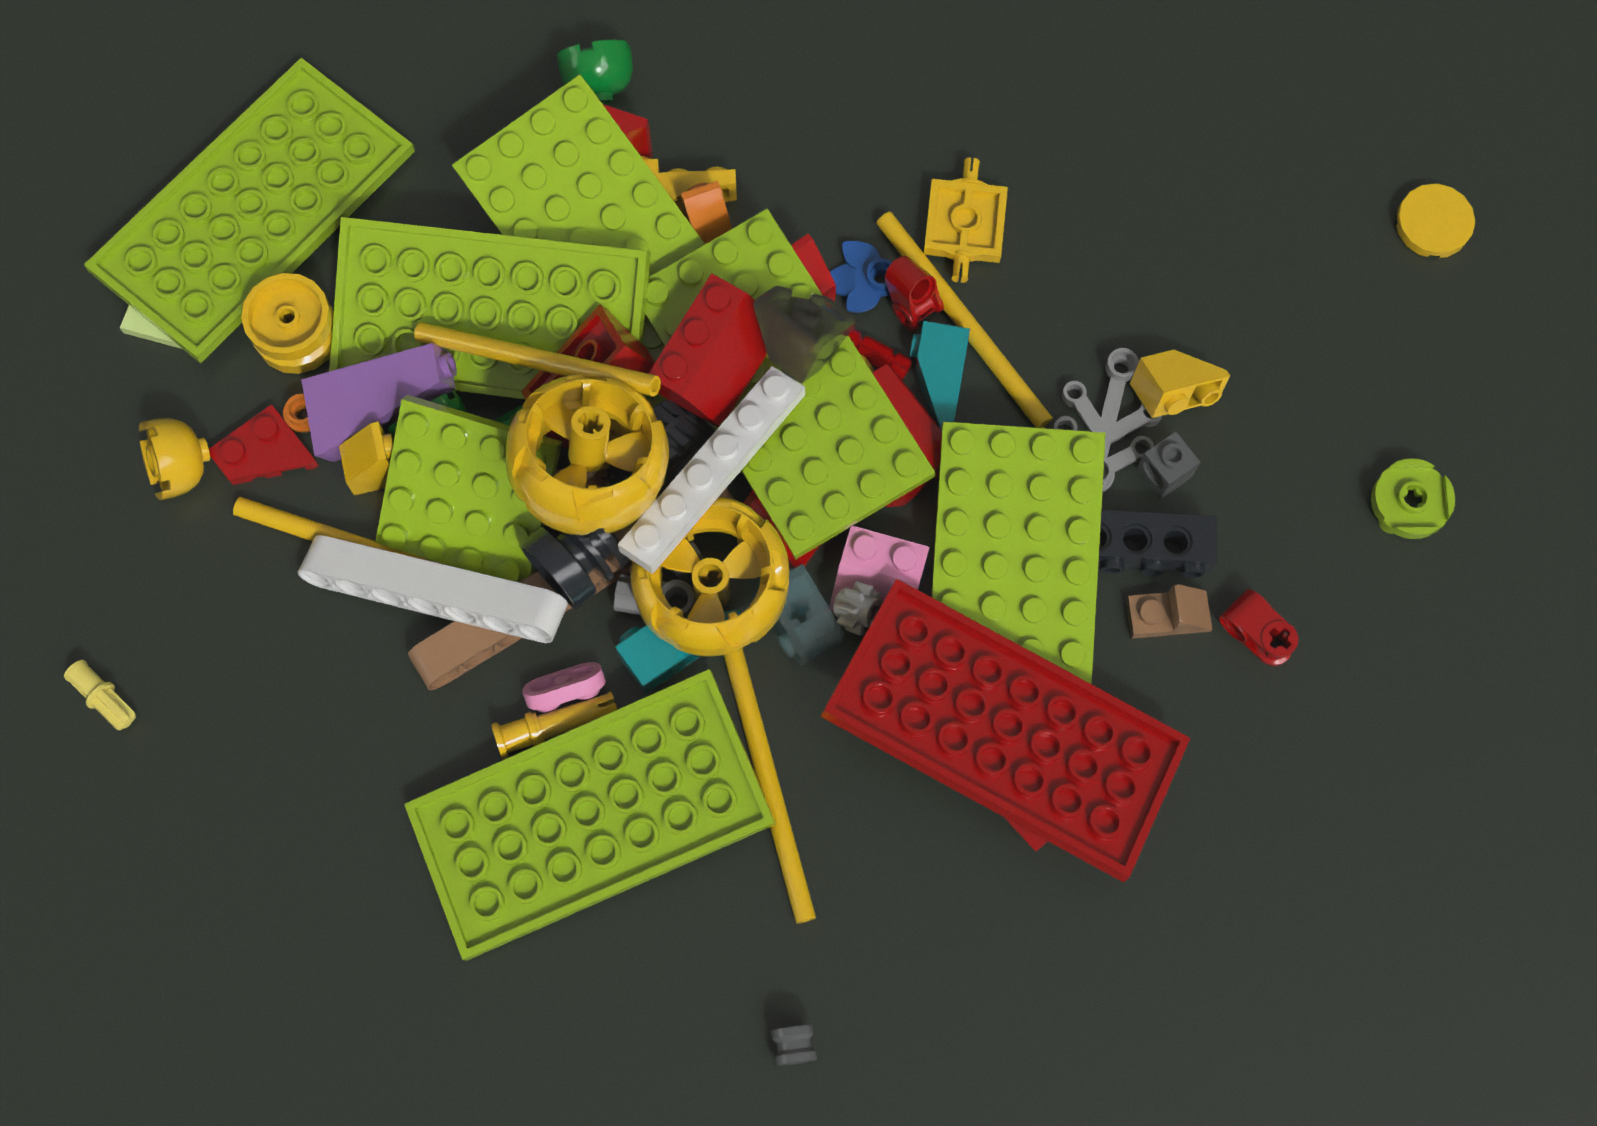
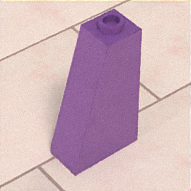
M434 343L301 379L314 456L331 462L341 460L339 446L370 423L379 421L384 432H387V428L396 421L398 422L401 400L406 395L431 401L455 390L453 376H456L457 368L453 356L449 351Z

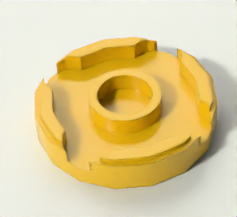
M1441 184L1422 185L1410 191L1397 211L1398 224L1396 227L1398 235L1408 248L1418 255L1425 257L1432 255L1444 258L1457 253L1472 236L1475 226L1473 208L1465 196L1452 187Z

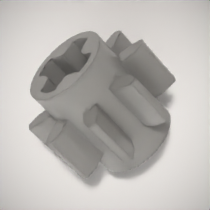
M859 581L855 582L853 590L843 588L837 594L833 606L835 616L839 617L837 624L844 626L846 631L863 635L865 627H870L883 603V600L879 599L881 592L875 591L873 586Z

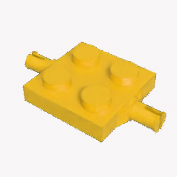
M970 157L964 159L963 178L952 181L932 179L924 244L925 255L947 257L954 260L951 279L957 283L960 269H962L960 283L968 281L969 262L977 260L1000 263L1008 187L988 185L978 180L980 161L974 158L972 171H970Z

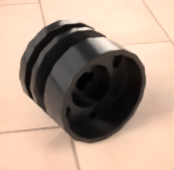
M539 526L519 543V547L542 578L557 594L565 598L568 605L575 610L596 593V587L589 576L592 571L601 578L610 581L614 574L605 560L619 570H623L629 564L628 557L619 551V540L614 532L607 534L603 528L586 535H573L559 531L560 534L555 537L548 530Z

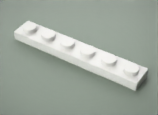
M772 366L618 543L620 553L653 574L805 396V386Z

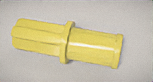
M85 660L76 661L66 670L64 678L86 698V706L88 708H95L116 730L120 731L132 724L136 718L135 712L114 692L115 686L111 682H104L88 666Z

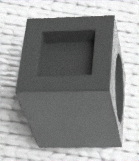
M1175 431L1145 452L1136 469L1159 498L1162 499L1192 478L1201 462Z

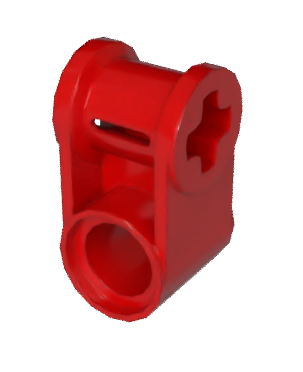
M899 257L890 264L885 274V282L893 303L892 309L902 325L910 332H914L919 328L918 323L931 313H939L944 309L943 301L938 292L937 282L931 274L910 257Z
M1245 590L1219 616V622L1233 638L1244 644L1266 665H1282L1298 646L1299 637L1295 628L1254 590ZM1278 638L1283 642V645L1275 649L1270 643Z

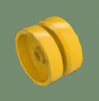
M281 273L265 278L251 289L243 302L241 320L249 340L270 367L283 373L301 374L317 369L330 359L334 310L330 306L325 293L313 280L300 274Z

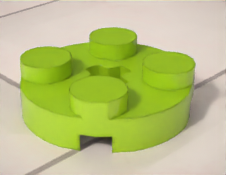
M1403 459L1395 462L1382 472L1377 478L1371 493L1372 508L1375 516L1378 518L1381 529L1386 533L1396 534L1407 539L1425 538L1440 530L1453 513L1455 507V492L1446 475L1442 477L1439 472L1433 469L1435 467L1433 464L1421 459ZM1408 490H1413L1415 497L1422 498V503H1418L1416 508L1409 506L1404 500Z

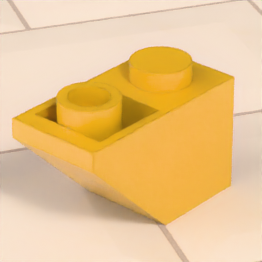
M1170 350L1141 357L1130 385L1150 416L1155 418L1167 414L1176 415L1186 409L1198 406L1206 407L1216 403L1222 396L1230 374L1223 368L1177 350Z
M379 421L370 423L339 446L346 484L353 495L385 489L394 438L392 433L385 434Z

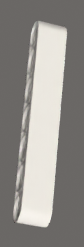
M321 535L314 537L298 570V575L303 580L320 588L542 643H551L568 606L565 598L547 589Z

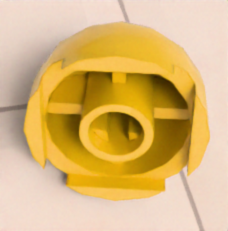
M158 418L140 422L139 431L147 430L148 439L140 441V447L148 479L151 485L159 481L162 492L155 493L156 497L159 500L180 496L192 490L199 483L203 475V462L210 461L209 448L205 438L197 439L195 432L190 426L172 418Z

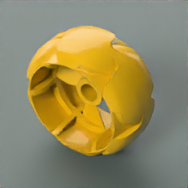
M570 375L552 380L536 389L526 399L523 408L515 414L509 426L506 442V470L511 487L518 499L526 503L528 511L537 520L555 530L573 535H586L601 528L607 534L623 529L639 519L651 507L664 484L669 460V443L663 423L657 420L650 402L640 392L619 380L606 376L594 380L581 375ZM610 429L622 435L608 442ZM552 430L569 440L568 459L571 463L570 466L561 470L553 477L546 472V465L543 460L536 456V451H538L542 444L543 436ZM605 462L616 468L633 472L631 477L615 485L597 488L596 485H588V488H586L587 472L600 469Z
M718 497L653 574L632 561L630 570L632 592L637 609L645 624L661 640L673 645L677 650L693 655H727L741 650L752 642L756 643L767 634L779 619L788 596V556L780 535L767 519L764 520L751 507L739 501ZM722 532L737 537L738 545L723 562L716 558H705L700 561L689 542L694 540V534ZM662 566L670 570L692 573L696 602L688 618L683 617L682 610L676 606L672 608L667 602L661 588ZM760 577L758 592L750 606L740 615H737L735 612L729 613L727 615L728 620L725 621L723 607L727 605L731 595L729 578L750 579ZM710 582L718 583L715 587H709Z

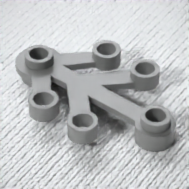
M1127 348L1114 350L1106 362L1105 370L1110 377V382L1101 417L1086 396V387L1081 382H1068L1064 386L1061 395L1064 404L1075 408L1090 432L1106 433L1102 492L1111 487L1115 478V472L1135 461L1140 463L1144 454H1139L1135 450L1136 445L1142 444L1148 450L1154 447V443L1150 438L1138 436L1132 441L1130 447L1108 457L1111 443L1142 426H1156L1162 417L1147 418L1143 412L1146 408L1142 404L1139 410L1116 422L1125 384L1132 379L1139 363L1137 355ZM1122 364L1127 368V372L1119 373L1115 370L1114 366ZM1075 389L1079 391L1081 397L1073 399L1068 395L1067 391ZM1069 416L1058 418L1053 429H1058V426L1065 424L1071 430L1077 431L1078 429L1076 421Z

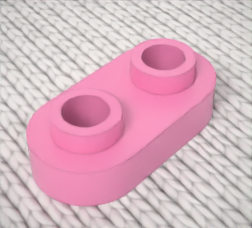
M586 662L538 677L528 682L523 687L522 693L529 709L546 713L557 709L562 703L574 699L586 700L596 696L605 685L606 680L599 663Z

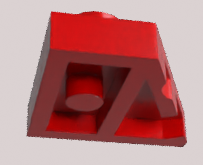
M272 404L209 448L211 458L232 485L251 482L257 477L271 478L281 476L283 471L303 467L306 470H311L319 466Z

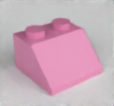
M851 526L840 561L828 613L835 615L833 606L837 594L843 588L853 590L856 581L871 585L873 590L881 592L879 599L883 600V602L896 578L918 590L929 547Z

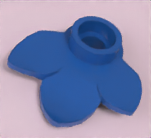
M845 241L842 243V251L846 264L830 271V274L836 284V294L848 296L846 302L847 311L855 313L866 312L873 309L881 297L890 295L887 284L878 283L874 278L878 275L885 276L892 262L881 258L876 248L868 243Z

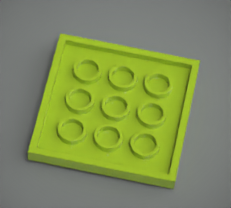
M406 395L402 398L375 542L430 561L518 583L533 575L535 568L523 554L519 543L539 526L544 528V524L528 511L526 503L518 499L509 482L506 470V442L509 425L414 396ZM543 436L542 444L538 451H536V456L543 460L546 465V472L553 477L556 474L562 441Z

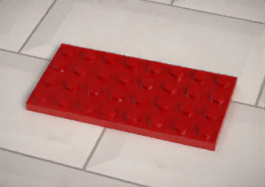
M897 578L821 715L827 721L1123 883L1132 873L1190 741V737Z

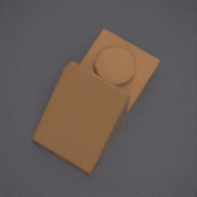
M1175 584L1169 592L1128 596L1126 599L1131 639L1212 631L1207 592L1205 590Z

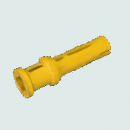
M610 691L607 694L536 716L535 712L525 713L522 719L504 725H499L496 722L491 724L501 758L504 759L508 757L510 752L531 745H539L545 742L544 739L568 732L616 711L617 706Z

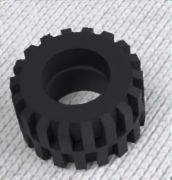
M669 399L653 407L657 420L663 423L669 443V460L666 476L657 498L715 432L714 428L705 420ZM611 465L612 474L621 482L632 476L633 472H628Z

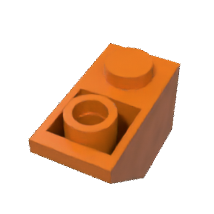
M718 181L710 184L698 183L691 186L686 192L681 193L683 215L705 244L732 229Z

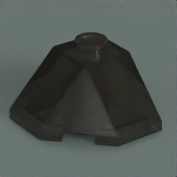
M774 286L757 297L753 306L769 360L780 367L784 374L802 384L823 368L859 320L827 296L812 293L808 300L791 296L792 291L789 288Z

